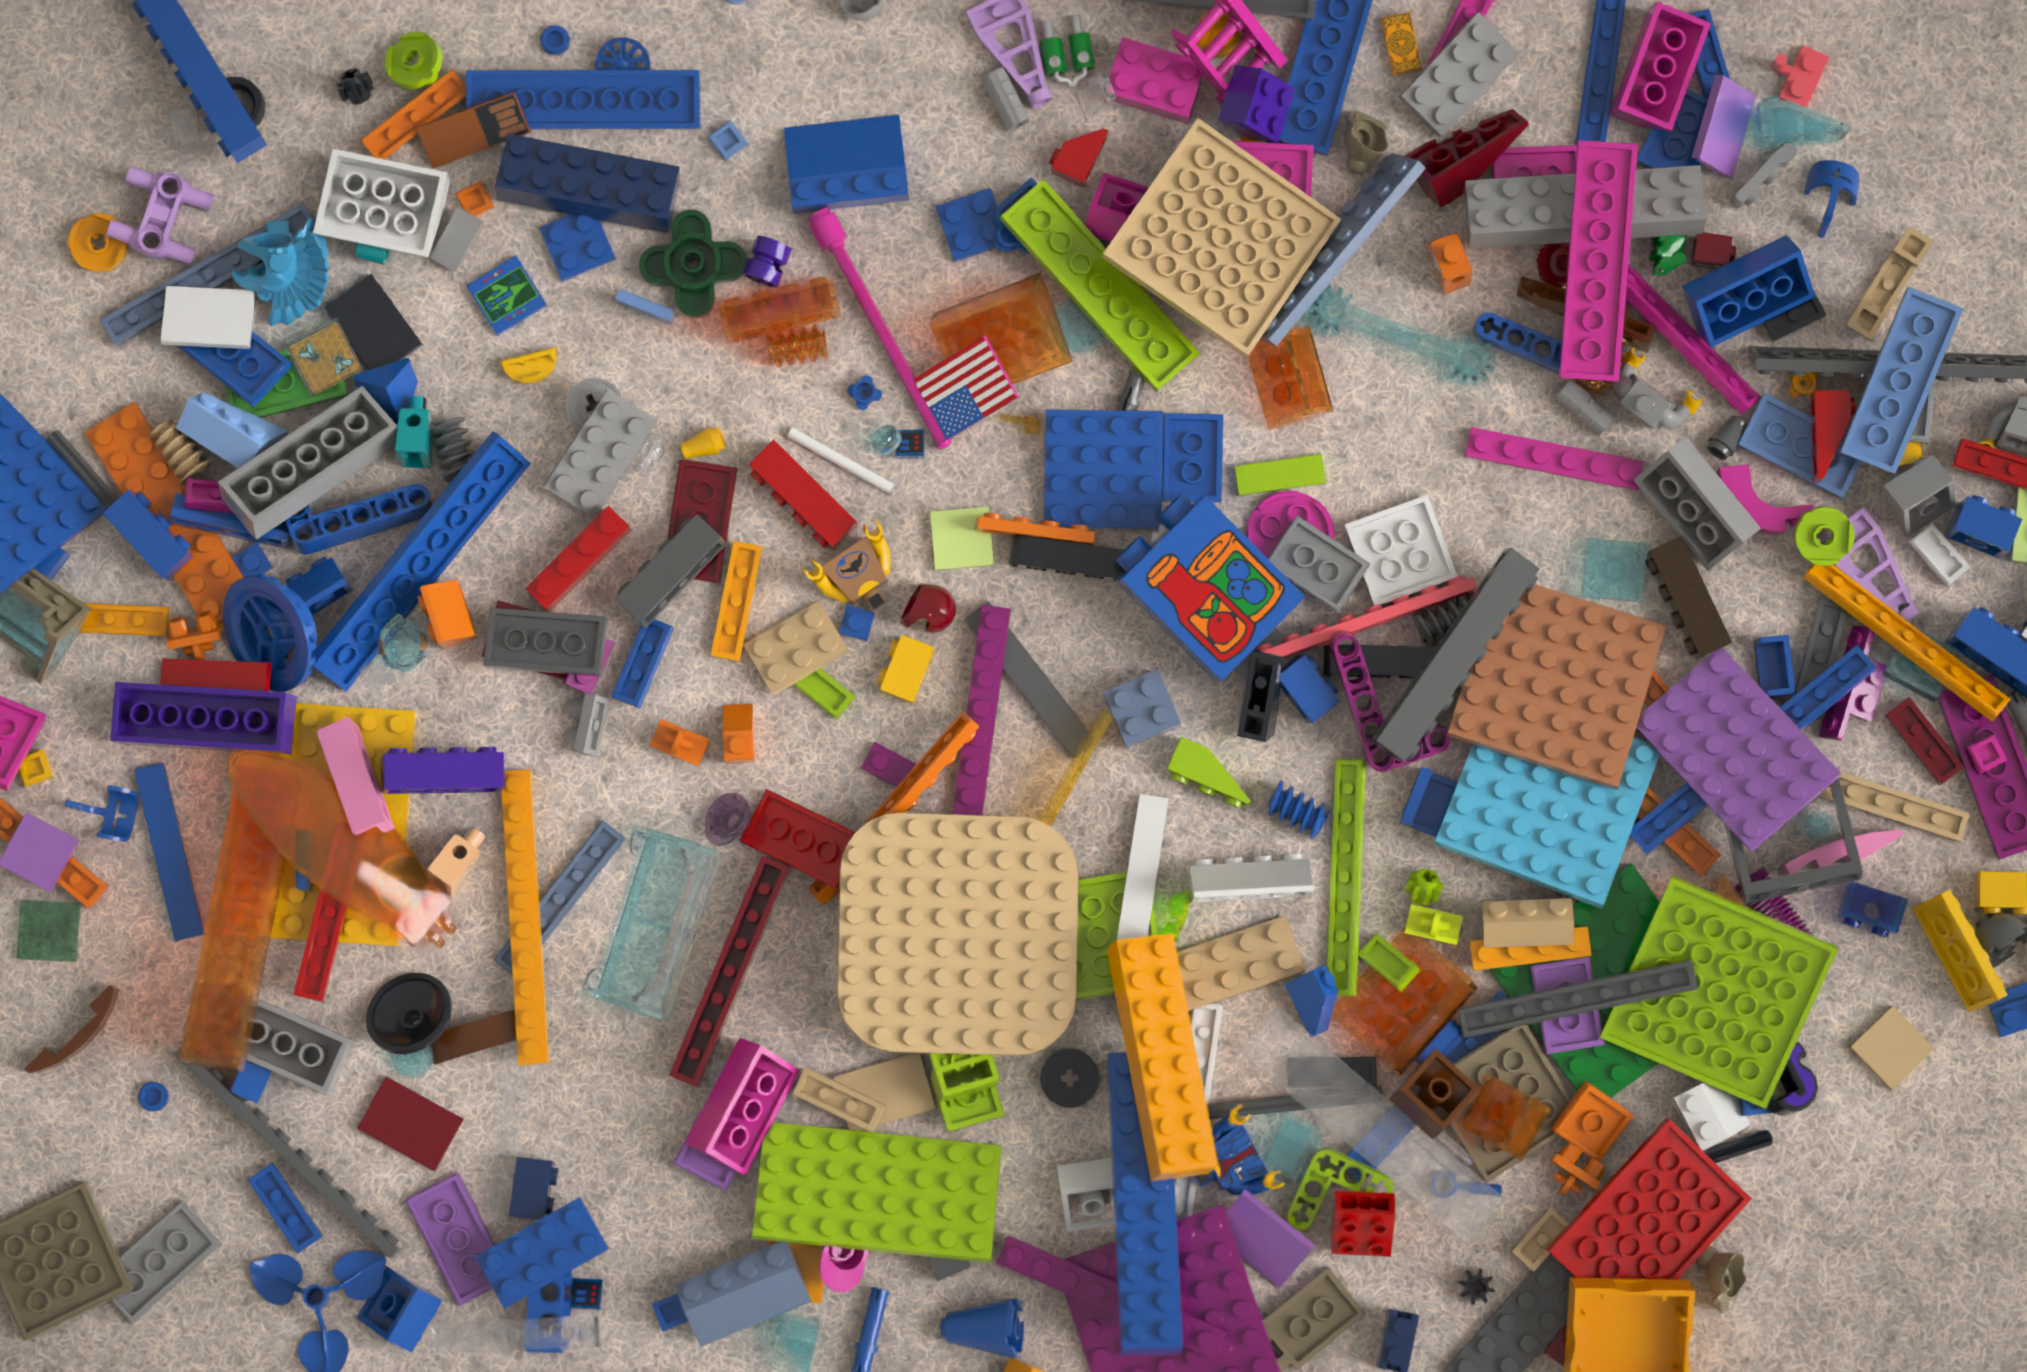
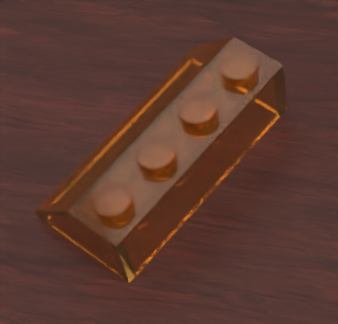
M826 277L811 279L808 285L798 287L797 283L782 286L781 291L769 293V290L755 292L752 294L753 298L741 300V297L729 298L723 301L724 305L718 306L724 335L728 344L841 317L833 279L826 280Z

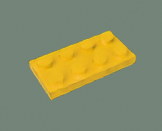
M1947 890L1911 908L1968 1013L2008 995L2001 978L1997 976L1989 961L1988 954L1982 949L1975 936L1973 927L1966 920L1960 909L1959 901L1953 896L1951 890Z

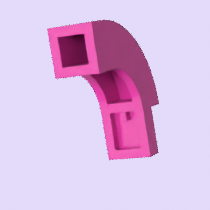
M1749 464L1720 467L1716 471V474L1760 526L1761 529L1758 532L1774 535L1784 534L1787 531L1786 522H1789L1790 527H1795L1802 513L1814 508L1813 505L1778 508L1761 501L1752 487Z

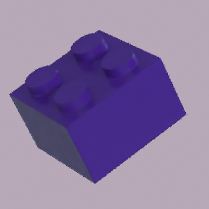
M1235 65L1218 121L1251 140L1278 143L1295 88L1262 68Z

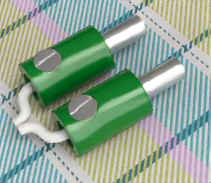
M1080 14L1071 16L1073 35L1068 37L1074 72H1082L1081 75L1073 79V83L1070 79L1059 76L1066 74L1067 70L1062 41L1060 37H1055L1052 19L1042 21L1045 39L1040 41L1045 76H1055L1058 81L1067 82L1069 87L1076 86L1077 81L1084 78L1088 70L1096 68L1090 34L1083 32Z

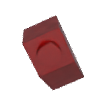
M1102 128L1065 141L1061 149L1056 147L1049 161V164L1053 165L1052 174L1084 188L1108 138V130Z

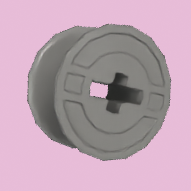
M589 378L580 381L572 387L566 398L565 410L567 419L577 432L591 413L588 412V410L592 409L588 402L589 399L594 398L597 404L607 388L621 396L615 385L605 379Z

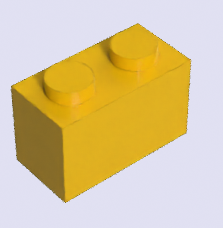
M901 635L899 641L893 640L888 652V656L892 657L888 668H882L877 681L881 685L880 692L914 705L935 648L904 635Z
M1976 872L1975 908H1983V914L2001 913V909H2013V915H2027V872Z

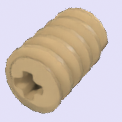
M171 419L157 426L149 434V437L157 439L155 446L157 449H163L161 455L164 459L170 458L168 465L170 468H177L174 474L176 478H183L181 480V485L186 484L187 478L195 479L202 474L210 464V460H199L204 451L194 452L192 450L198 442L195 440L187 442L188 436L176 429L178 422L175 423Z

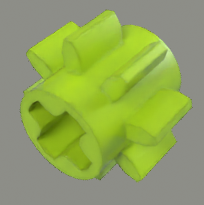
M1420 869L1417 874L1411 872L1405 891L1411 893L1410 898L1414 903L1425 906L1429 905L1431 901L1438 902L1444 883L1438 882L1439 877L1436 872L1430 869Z

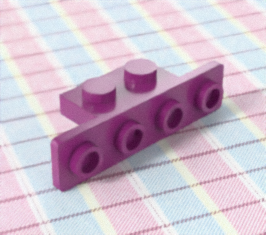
M1854 625L1848 636L1844 655L1858 645L1868 656L1875 632L1868 627ZM1869 658L1877 670L1827 709L1822 720L1819 737L1841 741L1849 715L1863 721L1872 722L1889 666Z

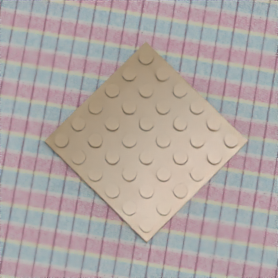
M1197 118L1101 257L1241 356L1247 358L1333 233L1341 218Z

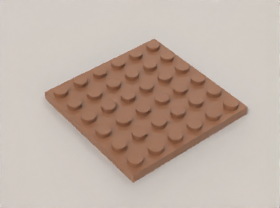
M1535 584L1530 591L1527 592L1525 590L1518 600L1521 601V604L1512 616L1509 614L1502 622L1504 629L1495 640L1491 638L1485 646L1488 651L1484 658L1478 664L1474 662L1468 672L1471 675L1461 687L1447 736L1617 790L1666 626Z

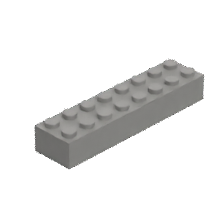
M1700 165L1636 170L1631 238L1703 234L1707 218ZM1575 174L1466 180L1463 198L1468 248L1569 242Z

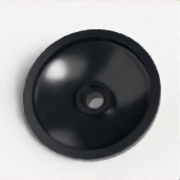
M408 973L398 976L383 985L373 996L366 1013L368 1033L377 1046L389 1053L411 1054L421 1051L433 1044L447 1028L452 1015L451 996L443 983L431 975Z

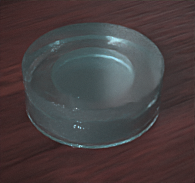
M884 425L874 433L871 440L872 447L881 455H888L894 452L900 445L901 434L894 426Z
M1824 812L1813 813L1804 822L1806 836L1815 842H1823L1829 839L1835 830L1833 819Z

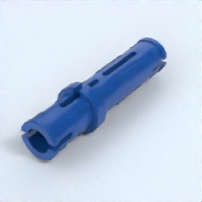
M871 1287L859 1342L855 1343L854 1347L857 1348L852 1372H870L874 1353H877L879 1348L876 1347L890 1291Z

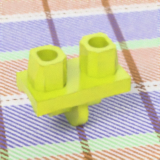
M1411 904L1404 934L1457 945L1463 916Z

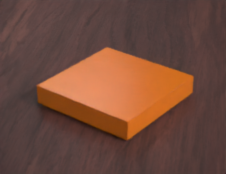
M1585 1080L1551 1129L1591 1158L1600 1162L1634 1114Z

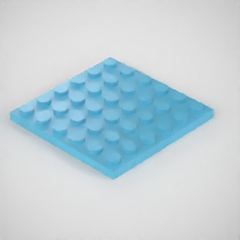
M1633 737L1617 790L1477 745H1472L1434 845L1602 909L1660 755L1648 742Z

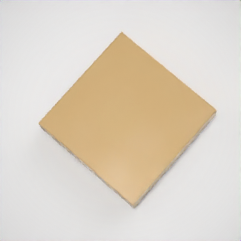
M1891 1006L1850 1046L1856 1055L1890 1090H1893L1934 1050L1932 1045L1894 1006Z

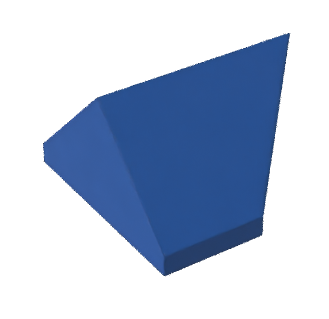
M409 357L353 375L357 389L363 386L393 422L398 425L399 411L402 408H408L409 397L414 396L418 383Z

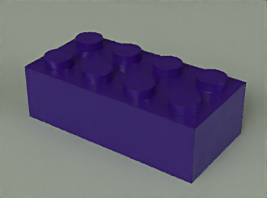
M451 747L447 750V753H437V748H419L417 753H407V748H390L387 754H383L380 759L382 794L500 792L505 788L504 752H497L496 747H479V750H476V752H467L466 747Z

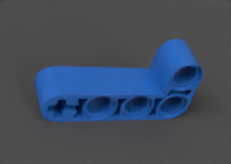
M1483 313L1478 317L1473 328L1474 336L1477 340L1559 374L1561 341L1494 313ZM1486 322L1492 323L1491 329L1493 330H1490L1488 334L1483 332L1484 327L1481 326L1485 325ZM1502 327L1506 328L1501 339H1496ZM1509 333L1519 334L1522 338V344L1518 346L1511 345L1507 341V335ZM1537 344L1546 345L1549 349V355L1546 357L1538 356L1534 351V346Z

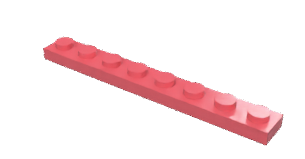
M1464 575L1447 581L1448 586L1437 589V586L1433 585L1420 590V596L1410 599L1409 595H1404L1392 600L1393 605L1382 608L1381 604L1366 609V614L1355 618L1354 614L1339 618L1337 625L1327 628L1326 624H1321L1311 628V634L1300 637L1296 633L1283 638V644L1272 647L1271 643H1267L1254 650L1281 656V660L1328 644L1333 634L1338 631L1344 630L1354 635L1434 607L1437 604L1445 603L1447 600L1456 599L1457 596L1473 593L1477 586L1473 577L1465 579Z

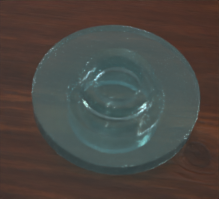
M430 1045L421 1051L411 1054L392 1053V1063L395 1069L402 1075L408 1077L420 1076L427 1072L432 1065L434 1057L432 1047Z

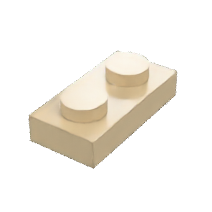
M1549 1207L1510 1252L1534 1272L1550 1254L1546 1248L1569 1223L1554 1209Z

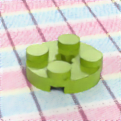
M413 31L403 34L399 37L401 41L395 47L391 45L386 53L384 64L387 74L396 85L404 89H418L425 85L434 84L438 79V72L443 61L440 45L424 32ZM417 55L419 58L417 63L412 66L408 64Z
M1818 506L1802 513L1794 530V543L1799 554L1811 563L1819 566H1830L1838 563L1840 559L1850 552L1855 539L1853 525L1847 516L1838 509L1829 506ZM1822 528H1826L1828 533H1832V537L1826 539V544H1821V540L1816 538L1817 533H1820Z

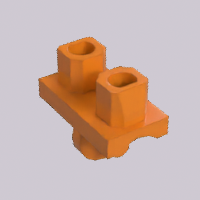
M212 610L196 614L197 627L193 628L188 627L185 616L171 618L168 623L170 635L166 641L168 650L184 647L185 655L194 654L197 660H205V651L214 650L213 641L220 640V634L224 632L223 622L217 623Z
M660 719L649 746L699 767L710 739Z
M1570 1142L1558 1154L1554 1153L1550 1159V1162L1569 1173L1568 1177L1558 1171L1553 1179L1562 1184L1559 1193L1564 1196L1570 1189L1579 1195L1583 1187L1575 1183V1179H1578L1593 1190H1598L1602 1184L1599 1180L1606 1166L1591 1158L1584 1170L1580 1169L1574 1163L1582 1150Z

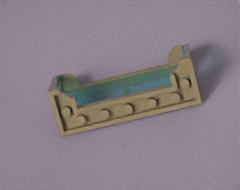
M33 568L0 594V638L26 656L22 663L23 671L41 684L55 671L87 619L91 608Z

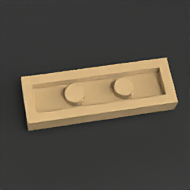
M804 1067L793 1092V1095L870 1132L875 1131L886 1107V1104L808 1067Z

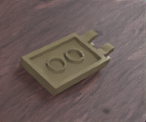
M1327 1267L1263 1319L1273 1350L1279 1356L1277 1362L1281 1372L1290 1364L1297 1371L1366 1313L1330 1268Z

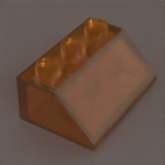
M1310 327L1292 328L1277 346L1261 340L1258 341L1248 358L1269 431L1314 419L1334 411Z

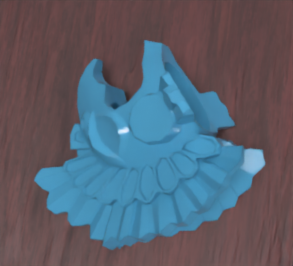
M308 217L304 228L298 229L294 236L288 232L289 221L276 220L267 222L268 232L244 237L237 244L238 248L263 260V264L258 267L249 265L243 272H237L233 269L231 273L236 283L241 287L257 292V296L263 301L268 302L272 300V310L268 317V322L271 326L279 322L289 325L293 323L294 317L302 318L305 309L313 311L315 306L319 307L322 304L321 299L324 296V290L327 288L326 282L329 279L327 273L329 270V262L327 260L329 250L326 247L327 240L323 236L313 234L316 222L314 218Z

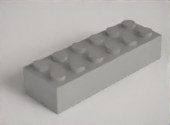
M361 386L220 480L218 485L221 499L257 540L395 447L398 426L366 389Z

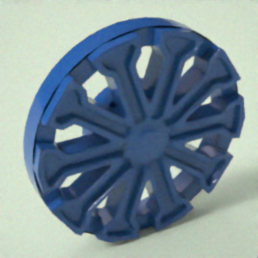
M618 37L609 40L601 47L596 57V70H650L651 66L650 57L645 47L638 41L628 37ZM616 42L620 44V53L613 47ZM627 42L632 44V48L628 53H626ZM608 49L614 58L605 56L604 51ZM640 49L642 55L633 58L634 53ZM604 61L610 63L611 66L602 68L600 63ZM645 62V68L635 66V63Z

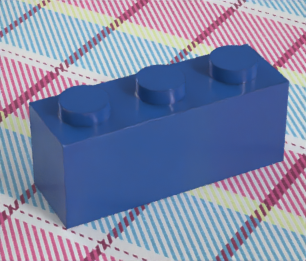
M128 489L102 514L161 578L169 580L194 557L188 550L191 545L181 534L174 535L169 529L172 524L162 513L159 512L156 515L149 507L152 502L141 491L136 493Z

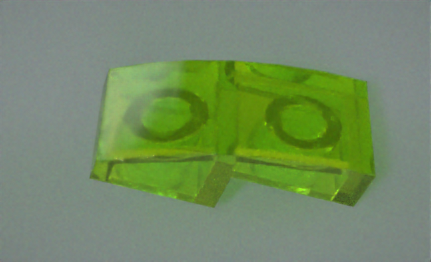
M1187 889L1183 894L1177 891L1168 902L1167 906L1171 908L1168 915L1174 918L1176 923L1173 925L1168 922L1159 934L1173 933L1174 942H1176L1183 928L1189 910L1191 892Z

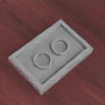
M1297 515L1268 558L1292 584L1339 613L1371 565V563Z

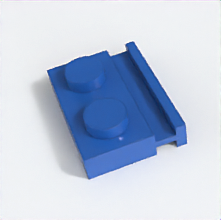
M2027 983L2005 990L2008 994L2007 996L1988 1004L1999 1037L2027 1029Z

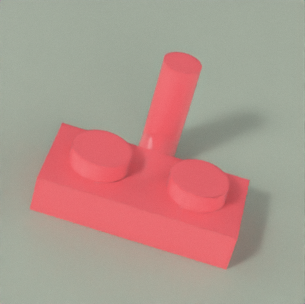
M1803 45L1792 67L1786 64L1787 57L1784 54H1778L1772 62L1771 68L1773 71L1788 77L1778 99L1805 111L1829 56Z

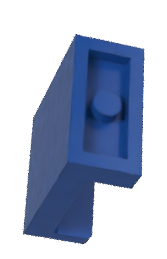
M1421 767L1399 824L1437 838L1458 782L1432 773L1433 770Z

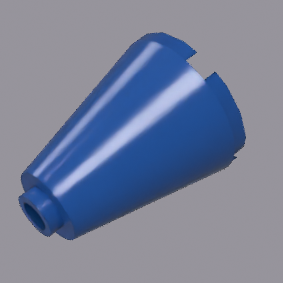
M1010 1298L948 1312L945 1319H941L940 1334L942 1337H945L947 1343L1008 1358H1019L1017 1352H1022L1024 1341V1321L1020 1322L1018 1311H1023L1021 1301L1018 1298Z

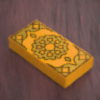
M1410 12L1382 17L1381 23L1392 76L1421 70L1422 67Z

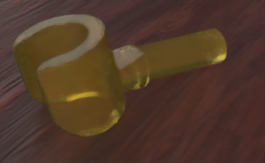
M1001 413V421L1024 425L1025 434H1040V421L1035 416L1017 417Z

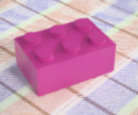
M1122 37L1107 83L1104 99L1188 124L1203 74L1189 57Z

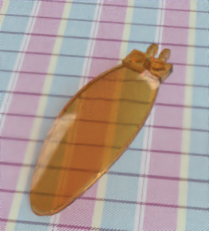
M240 750L230 755L228 759V776L235 794L264 835L301 874L342 904L371 919L390 925L410 946H415L423 935L436 947L442 948L444 946V939L430 927L436 922L445 932L454 934L457 927L441 914L451 903V900L432 882H428L419 861L396 828L383 833L375 826L355 835L352 833L332 777L300 762L265 751Z

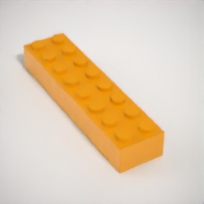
M1173 933L1116 940L1107 948V955L1151 1181L1208 1174L1218 1167Z

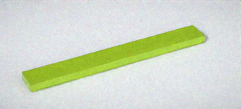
M1335 759L1326 968L1335 978V986L1338 990L1337 996L1357 997L1366 760Z

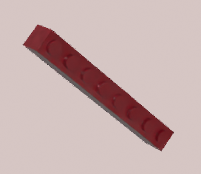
M761 856L669 1076L699 1088L791 871L789 866Z

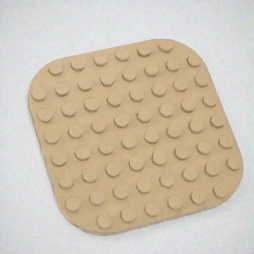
M892 813L877 817L863 825L848 842L840 864L837 1001L842 1018L851 1031L862 1042L873 1048L896 1053L1022 1056L1038 1052L1056 1041L1068 1027L1076 1003L1078 869L1074 854L1067 841L1051 826L1036 819L1026 817Z

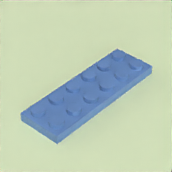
M1906 287L1839 452L1893 474L1896 473L1964 308L1911 287Z

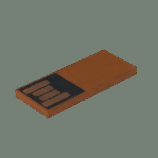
M515 91L416 128L433 168L506 142L507 134L523 136L531 133Z

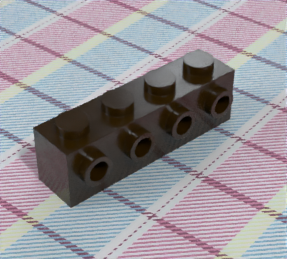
M1682 536L1650 550L1646 554L1648 559L1645 560V564L1649 573L1652 576L1656 575L1660 582V586H1658L1659 594L1665 603L1668 601L1673 610L1670 613L1671 619L1677 629L1681 628L1686 637L1683 643L1690 656L1694 655L1696 660L1733 643Z

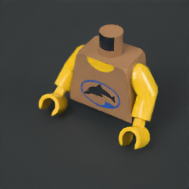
M874 519L877 524L875 530L868 531L866 525L863 524L866 537L821 566L814 559H811L810 561L815 565L814 570L808 573L803 567L801 569L802 573L812 579L813 583L825 596L841 603L850 601L853 605L864 598L872 612L887 603L878 588L887 583L886 576L891 571L890 550L882 535L883 530L877 519Z

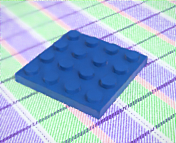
M1046 409L1044 520L1059 522V527L1071 528L1072 524L1085 525L1089 528L1159 529V525L1162 524L1157 517L1162 513L1163 411Z

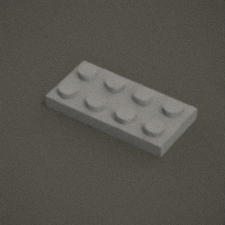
M1477 12L1400 94L1399 98L1438 137H1443L1519 52Z
M607 388L544 483V488L594 518L656 424L657 419Z

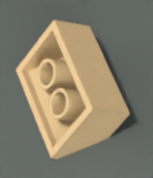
M1572 898L1482 901L1484 948L1574 945Z

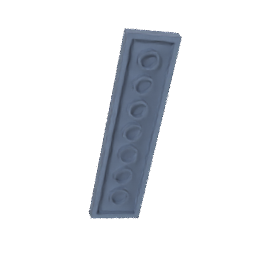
M1391 153L1380 162L1379 169L1374 175L1365 180L1358 194L1343 206L1342 213L1338 216L1341 218V221L1260 338L1261 341L1273 346H1277L1426 169L1418 160Z

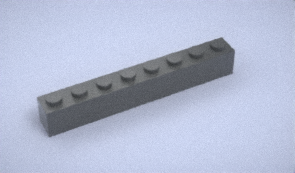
M1513 548L1503 550L1370 740L1372 743L1398 762L1406 761V759L1411 760L1420 748V745L1417 743L1423 735L1428 736L1435 728L1437 721L1434 719L1438 713L1448 709L1454 700V697L1451 696L1457 686L1461 688L1467 682L1471 675L1468 672L1474 662L1478 664L1484 658L1488 651L1485 646L1491 638L1495 640L1504 629L1502 622L1508 614L1512 616L1521 604V601L1518 600L1525 590L1527 592L1530 591L1537 582L1538 577L1535 575L1539 571V567Z

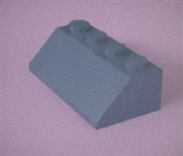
M777 1242L675 1284L683 1311L701 1347L812 1302L793 1248L788 1242Z

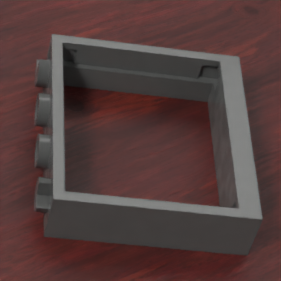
M1839 778L1829 787L1849 862L1751 882L1742 844L1725 826L1744 904L1861 880L1863 869Z

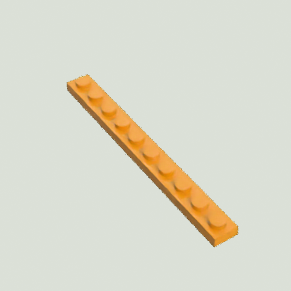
M530 769L504 771L505 788L501 790L518 1065L550 1064L532 775Z

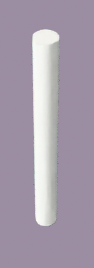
M791 428L787 438L890 494L895 485L894 483L797 429Z

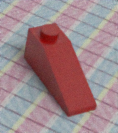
M1850 390L1814 391L1810 395L1813 483L1824 479L1851 421V416H1854L1856 411L1855 398H1850Z

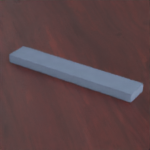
M603 820L539 900L542 946L626 840L623 835ZM509 939L493 961L513 975L511 939Z

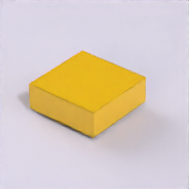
M44 749L28 754L19 769L24 787L54 777Z

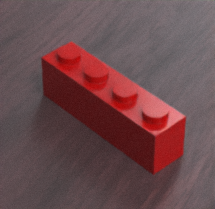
M774 439L749 463L750 468L753 470L750 476L761 487L766 483L774 491L771 497L781 507L787 504L794 511L791 515L793 519L803 528L808 525L815 532L812 537L823 548L829 545L834 549L858 525L857 521Z
M608 505L525 589L547 612H550L632 529Z

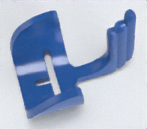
M1822 160L1816 162L1809 170L1804 190L1805 195H1809L1812 189L1819 186H1829L1831 188L1827 208L1818 233L1819 238L1825 237L1833 218L1839 189H1843L1850 194L1852 198L1850 205H1856L1860 176L1859 172L1847 163L1836 160ZM1836 171H1839L1838 178L1835 177Z
M108 785L109 797L106 808L90 806L70 800L65 801L64 805L70 809L104 817L103 826L100 832H97V837L125 842L130 839L139 796L135 791ZM118 799H120L119 813L125 814L127 817H118L115 829L112 830Z

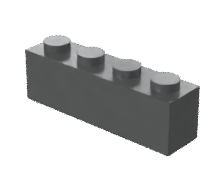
M697 514L693 518L686 519L679 527L680 532L672 540H666L660 546L659 553L653 560L646 561L639 568V574L631 582L624 583L618 590V596L615 600L645 629L727 545L723 538Z

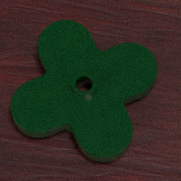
M685 210L679 213L673 220L671 227L672 242L670 245H657L645 250L639 260V269L644 280L651 285L674 286L675 301L679 310L688 317L700 318L707 315L714 307L716 283L733 282L743 276L742 273L747 262V256L744 249L737 243L731 241L713 242L711 225L708 218L698 210ZM691 260H697L699 267L690 269L688 264Z

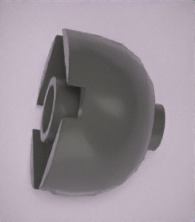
M1998 913L1992 917L1986 914L1975 923L1977 927L1975 936L1982 949L1988 954L1993 968L1998 967L2017 953L2012 951L2020 941L2024 945L2027 943L2026 924L2012 914Z

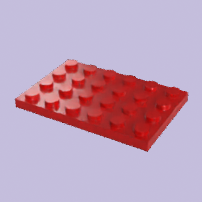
M1666 1117L1546 1250L1575 1278L1678 1280L1752 1198L1673 1121Z

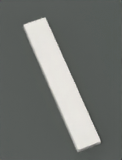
M1139 795L1117 940L1148 936L1169 798Z

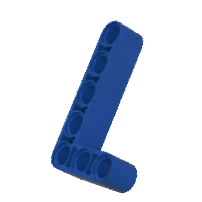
M412 484L313 516L309 505H307L301 513L292 515L285 522L295 550L300 554L308 555L421 520L431 508L432 503L427 487L422 484ZM416 498H422L425 500L420 505H414L411 503ZM388 507L396 508L395 512L391 514H386L383 511ZM359 516L368 517V519L362 523H358L355 521V519ZM331 525L340 526L336 531L330 532L326 530ZM302 534L312 535L307 540L302 541L298 539Z

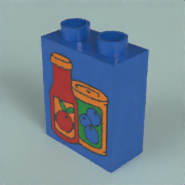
M1181 494L1157 517L1167 529L1151 545L1140 535L1115 559L1125 570L1115 582L1213 681H1223L1305 596L1206 496L1199 497L1191 503Z

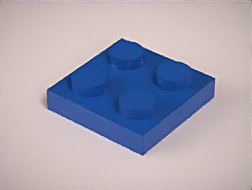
M991 188L935 206L954 262L996 249L992 241V234L996 228L993 221V213L997 205Z
M568 215L539 228L562 282L616 260L603 227L597 219L583 215Z

